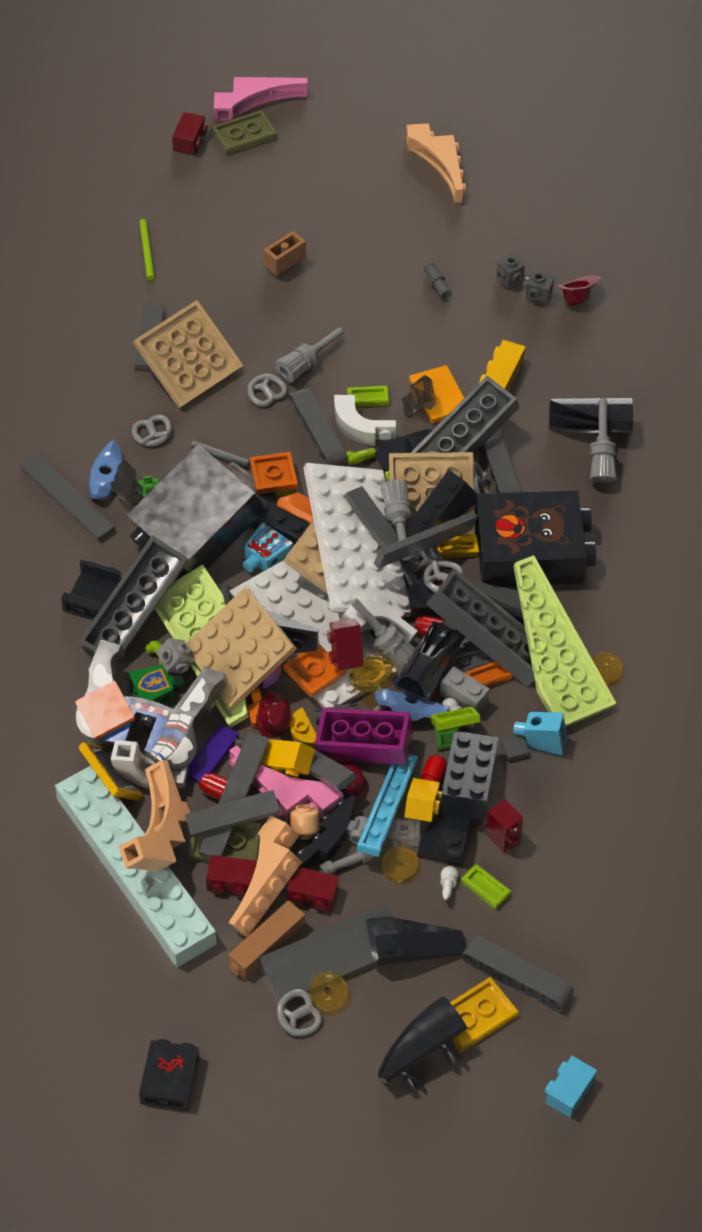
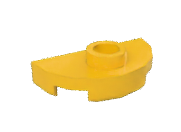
M302 707L292 715L289 725L290 734L296 742L299 740L310 747H315L317 734Z

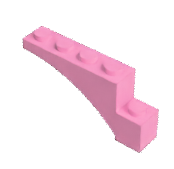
M234 77L233 93H215L214 121L226 122L233 120L247 110L267 102L293 97H308V78Z
M237 745L230 749L229 763L232 768L241 750ZM260 764L252 784L258 790V794L274 790L280 813L277 815H282L287 821L290 820V814L296 809V806L303 804L313 805L319 811L320 819L322 820L326 814H331L336 809L338 803L344 799V794L341 791H337L324 782L287 776L273 771Z

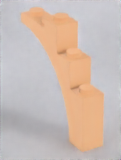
M160 760L145 769L152 800L151 819L144 836L135 837L119 846L125 868L160 871L176 862L173 848L185 842L182 829L188 826L185 814L190 813L187 802L181 801L167 760Z

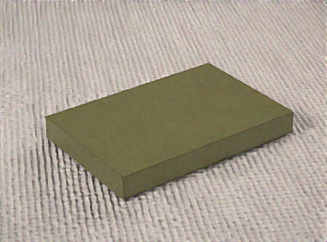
M263 110L211 126L212 133L226 155L278 138L276 130Z
M246 822L236 825L223 856L257 861L260 845V836L257 833L262 828V823ZM206 834L190 839L188 861H210L209 857L199 854V849Z

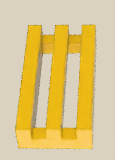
M477 535L457 536L435 545V548L441 553V559L478 557L479 555Z

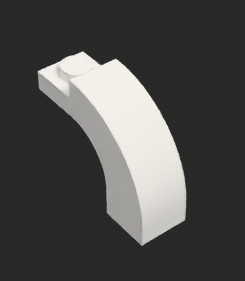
M334 395L335 422L339 430L350 440L363 445L375 446V440H392L396 438V420L366 419L356 411L355 395Z
M361 602L381 625H385L387 628L395 626L397 631L403 635V638L411 643L417 630L402 619L405 614L404 612L383 602ZM353 606L341 618V620L355 618L360 624L361 632L373 629Z
M115 740L111 762L116 772L131 783L150 789L145 769L157 762L144 756L137 742ZM188 766L178 770H171L176 787L185 788Z

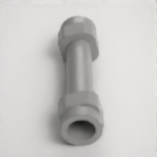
M357 852L333 863L330 860L319 865L320 872L335 875L337 870L359 861L368 862L375 858V856Z

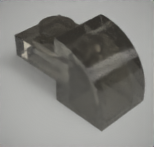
M426 375L422 376L410 385L411 392L402 398L404 414L410 418L424 407L431 410L436 404L433 381Z
M127 461L119 463L118 480L111 482V488L124 503L136 506L142 500L143 487L136 480L137 471Z

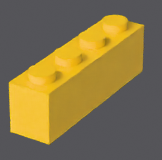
M503 340L500 347L496 346L493 354L494 359L493 361L489 360L486 368L487 373L481 376L480 382L486 376H489L509 392L524 361L526 346Z

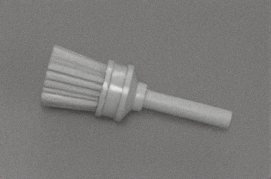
M340 327L314 346L302 343L292 353L276 360L275 368L279 377L286 383L294 382L304 371L317 364L318 352L343 335V330Z
M605 398L599 399V436H597V441L590 444V457L592 458L590 480L596 483L617 481L614 459L616 457V444L611 442L610 437L607 436V399Z
M391 479L380 486V490L385 503V518L389 524H393L397 528L398 540L401 541L407 538L405 525L412 518L411 507L408 503V486L402 480ZM410 556L403 558L402 560L407 561L410 559Z
M354 598L350 604L375 631L377 637L374 642L375 646L388 656L397 671L400 672L415 650V647L403 638V635L397 631L395 626L387 628L385 625H381L357 598Z

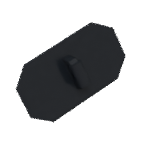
M425 429L380 443L374 455L382 469L389 471V453H411L432 430Z

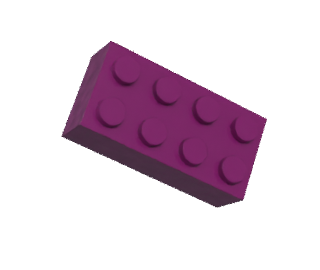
M323 707L315 740L316 751L336 761L406 765L414 729L410 712Z

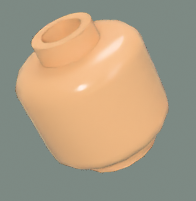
M298 805L291 812V828L300 835L299 839H312L313 835L320 831V814L313 805Z

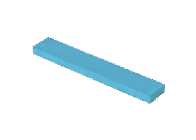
M408 754L406 765L391 764L358 842V852L379 857L417 765L418 756Z

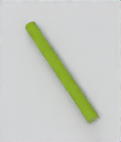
M141 219L139 224L147 280L152 281L155 279L147 220Z

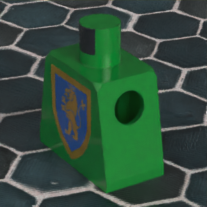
M162 665L128 672L130 686L135 697L155 701L165 706L174 702V688L184 685L181 673L168 676Z

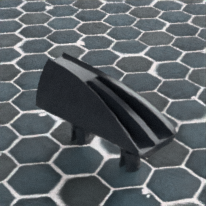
M566 397L564 399H550L549 429L570 433L599 434V399L602 398L567 399ZM605 398L607 399V434L632 435V398Z
M434 621L395 678L393 685L397 689L416 698L429 701L465 636L454 629Z
M442 996L429 1005L396 1039L378 1071V1078L382 1082L388 1083L395 1077L401 1076L412 1094L416 1092L412 1080L418 1087L422 1088L424 1086L412 1068L414 1064L439 1048L447 1058L450 1066L456 1064L453 1055L458 1060L464 1058L452 1040L466 1030L467 1026L446 997L443 998Z

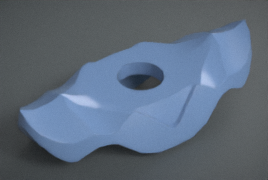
M115 440L107 444L92 466L88 483L91 499H109L113 490L121 484L123 460L120 447ZM104 467L110 468L111 473L107 475L101 474L100 469Z
M377 685L375 687V698L380 706L387 705L394 712H410L412 721H417L423 717L431 718L433 714L449 710V706L430 700L423 701L403 691H394Z

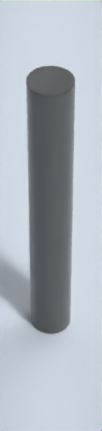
M197 441L192 442V449L199 444L214 457L244 468H248L250 465V461Z

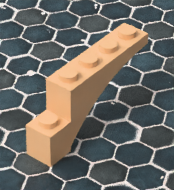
M429 123L407 125L406 141L408 152L416 153L434 166L449 185L454 202L462 203L463 195H466V185L462 183L464 175L463 169H459L461 167V157L457 156L459 154L458 143H455L454 135L434 136V132L430 131Z
M273 816L268 818L257 833L260 836V845L255 872L241 904L229 921L234 928L246 937L249 936L302 863L289 850L300 835L287 823Z

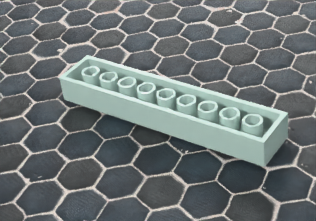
M92 766L55 785L57 800L176 968L217 945L216 931L169 866L160 871L125 868L119 846L135 837L144 836L145 833L121 800L116 796H112Z

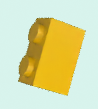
M269 739L270 742L264 754L262 765L282 774L285 772L286 775L298 777L299 774H309L315 752L314 748L301 742Z
M413 778L407 795L404 817L432 822L433 815L438 814L441 804L442 791H439L440 782Z

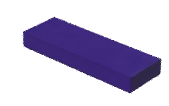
M219 724L188 766L187 778L200 784L205 773H213L235 744V738H239V733Z

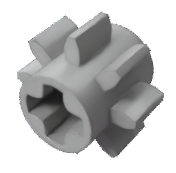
M358 816L355 821L350 820L346 828L348 830L347 835L350 836V841L358 844L368 821L367 817Z

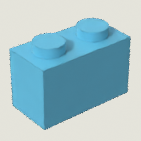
M571 1056L568 1062L563 1061L557 1071L559 1076L555 1081L551 1080L544 1091L547 1094L545 1103L571 1118L594 1083L597 1070L574 1056Z

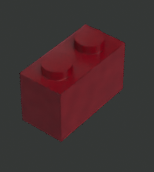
M183 112L172 136L173 151L195 155L197 148L201 147L203 135L207 133L208 125L205 124V116Z
M354 618L329 622L330 630H327V639L331 643L332 651H329L330 663L338 671L364 667L361 627L357 620Z
M504 799L488 811L485 835L503 853L509 848L514 849L521 841L523 816Z
M211 855L206 876L207 890L217 894L224 892L244 897L252 881L257 861Z
M298 867L289 881L287 901L289 900L299 906H311L319 911H332L339 890V876Z

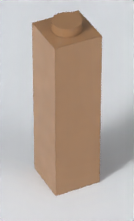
M288 900L228 954L229 969L236 976L240 975L246 980L260 967L261 956L280 949L305 926V914Z

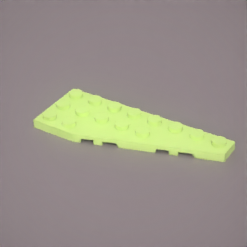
M533 555L515 562L513 567L536 689L547 711L564 713L565 726L567 727L614 707L616 701L535 556Z
M201 565L173 582L155 608V611L172 638L184 640L187 643L226 606L223 594L205 567ZM194 661L190 666L198 677L201 669ZM219 693L214 698L213 702L230 728L249 717L246 699L232 709Z

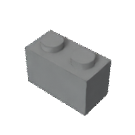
M453 667L441 680L440 696L445 699H455L462 708L472 706L480 713L489 702L490 689L456 667Z

